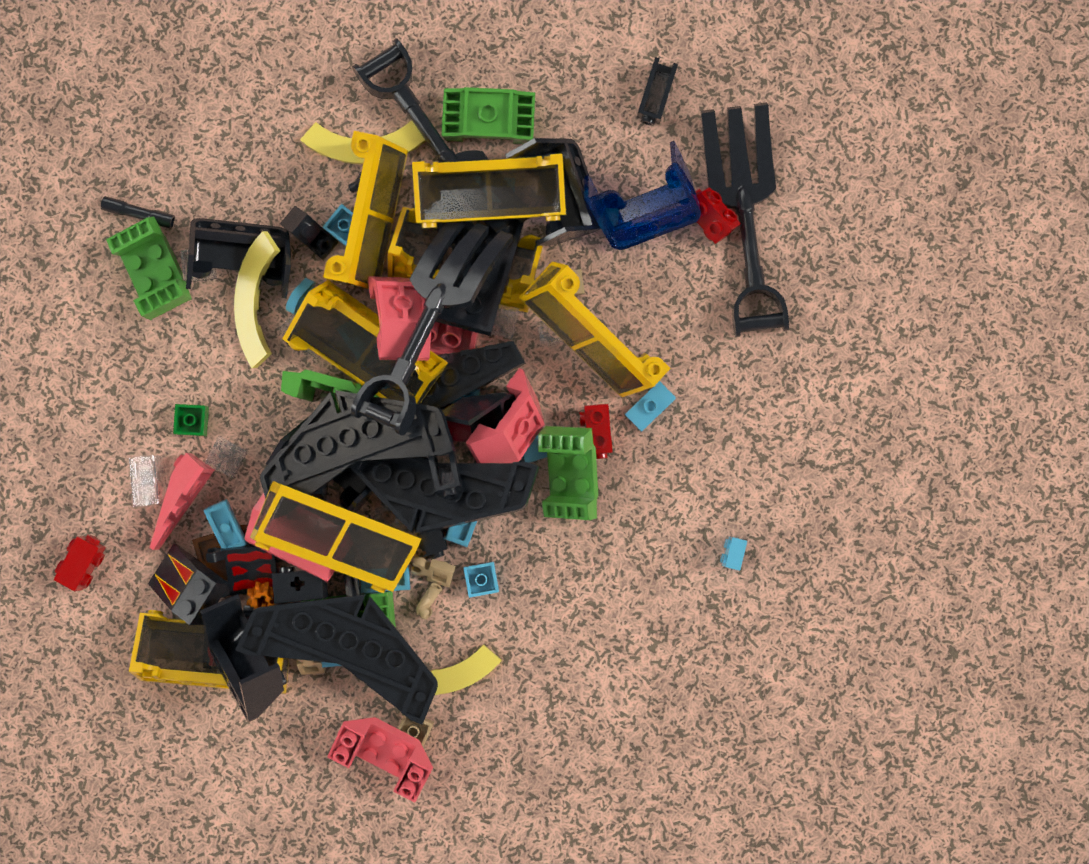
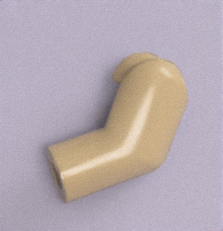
M432 583L416 606V613L422 619H428L432 615L433 611L430 607L442 591V587L439 584Z

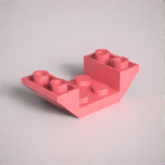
M368 276L370 299H376L380 323L376 339L379 360H397V358L401 357L424 310L425 299L416 291L410 278ZM431 332L417 361L429 360Z
M519 368L506 386L509 393L513 394L516 400L512 403L503 419L499 421L496 429L479 424L466 442L477 463L519 462L545 425L538 398L523 369Z
M376 717L344 721L327 756L347 768H350L355 757L358 756L399 778L393 792L414 803L433 769L418 739Z

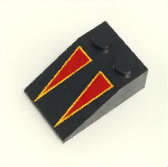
M173 543L148 583L166 606L189 625H203L200 610L218 603L230 583L176 543Z

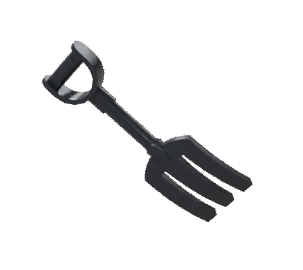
M397 38L392 40L393 45L363 65L358 66L355 64L352 66L356 77L372 96L380 99H395L402 111L408 114L437 156L438 163L489 160L483 151L469 150L455 154L453 149L447 146L419 106V100L409 87L412 81V61L407 50ZM399 59L403 60L407 68L405 78L398 85L391 88L379 87L369 80ZM499 172L490 173L491 191L507 209L527 208ZM471 173L432 175L428 190L445 213L464 212L448 188L450 184H453L474 211L488 209L487 197ZM477 173L486 184L485 173ZM516 218V219L522 224L523 222H525V221L528 220L529 218ZM503 219L483 220L495 235L500 231L510 232L508 225ZM465 221V227L460 232L463 237L474 226L472 221ZM485 239L477 249L476 253L480 252L481 250L487 247Z
M767 102L754 104L758 180L756 184H752L741 106L727 107L732 187H726L715 111L714 109L701 111L708 188L710 187L721 196L722 202L726 207L735 208L741 223L740 231L745 260L744 276L746 289L739 294L733 306L732 322L735 337H740L742 332L782 328L783 331H789L788 309L784 297L776 289L765 285L763 266H760L753 215L755 211L754 205L766 200L776 190L769 105ZM755 293L765 294L775 301L780 313L739 318V305L749 295Z
M465 221L446 222L424 252L410 278L416 291L425 299L424 310L401 357L397 358L390 375L373 377L364 383L358 391L351 407V415L359 419L364 416L394 428L396 434L401 436L408 432L414 420L417 407L416 399L407 385L416 368L415 363L438 315L443 312L444 308H463L474 303L491 270L506 249L512 244V234L500 231L483 250L459 288H457V284L468 263L488 236L489 226L476 223L449 255L435 279H432L447 250L465 227ZM387 388H397L404 393V405L401 413L394 412L370 401L378 392Z

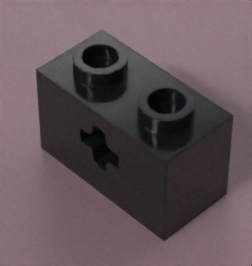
M294 566L279 568V573L272 574L274 604L328 597L327 582L304 570L294 571ZM300 579V581H305V585L301 587L296 586L295 581Z

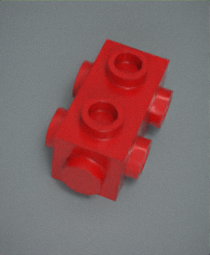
M710 187L704 191L700 189L695 191L689 197L691 202L684 207L688 211L689 217L700 225L704 230L705 236L715 244L726 238L741 224L737 220L735 212L728 209L722 202L721 196Z
M609 404L586 405L583 407L584 411L579 412L580 426L592 428L593 444L596 447V459H606L608 454L613 453Z
M87 534V536H77L76 539L73 538L67 547V556L55 568V573L57 574L53 580L74 592L86 589L93 579L91 575L95 567L100 566L105 557L103 552L106 547L99 544L101 540L90 534Z

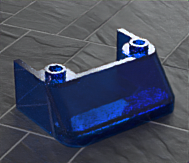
M675 141L670 142L672 165L665 171V179L668 184L624 201L621 194L615 190H606L598 193L590 176L584 177V199L609 244L614 249H628L691 225L699 220L701 216L700 204L689 169Z

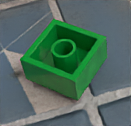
M175 404L173 434L207 437L209 406Z

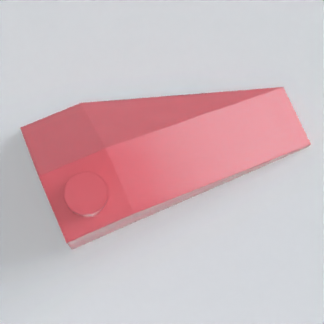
M192 453L180 455L173 465L175 469L171 474L149 547L152 550H160L215 471V469Z

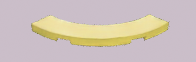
M412 120L399 130L382 136V138L407 149L408 153L426 142ZM317 122L300 139L310 149L325 157L350 164L364 163V158L357 157L351 149L352 138L332 133Z
M262 231L249 248L239 270L234 296L237 335L251 368H258L272 354L265 341L261 325H258L257 320L260 280L262 275H265L274 257L280 252L267 231Z
M483 644L473 655L456 665L430 670L438 682L435 695L454 692L474 684L489 674L502 660Z

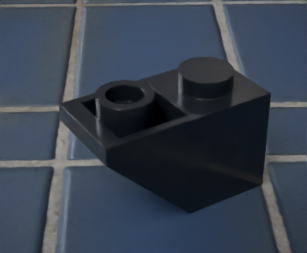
M294 206L280 223L281 226L322 260H325L339 243L297 206Z

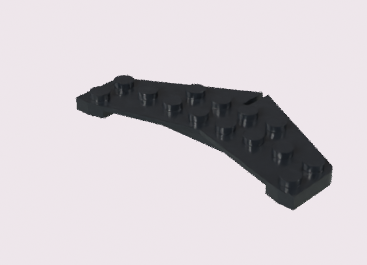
M335 390L341 413L335 393L330 392L265 467L260 475V481L265 499L273 481L311 496L357 461L445 456L456 450L445 415L437 407L416 404L417 409L414 420L408 432L401 436L396 434L394 428L364 416L359 419L351 415V407L357 394ZM373 397L370 401L397 413H401L404 401ZM273 493L272 498H271V500H270V503H269V505H268V509H269V507H270V505H271V503H272V501H273V499H274L276 493ZM282 496L271 517L276 518L284 515L300 503Z
M428 457L357 461L350 466L410 532L413 533L419 512L422 511L416 534L524 510L528 505L539 470L538 465L528 462L458 463L464 492L458 493V496L455 498L444 499L443 497L439 498L435 492ZM439 463L443 486L454 483L451 464Z
M366 594L263 606L256 608L251 613L236 651L252 656H269L340 664L401 711L411 721L423 725L438 688L437 679L371 596L362 617H358L357 614Z

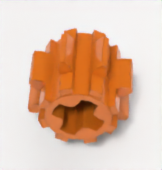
M257 581L255 587L252 589L248 588L247 595L250 597L247 600V605L255 609L276 605L274 604L273 587L270 588L269 582L261 584Z

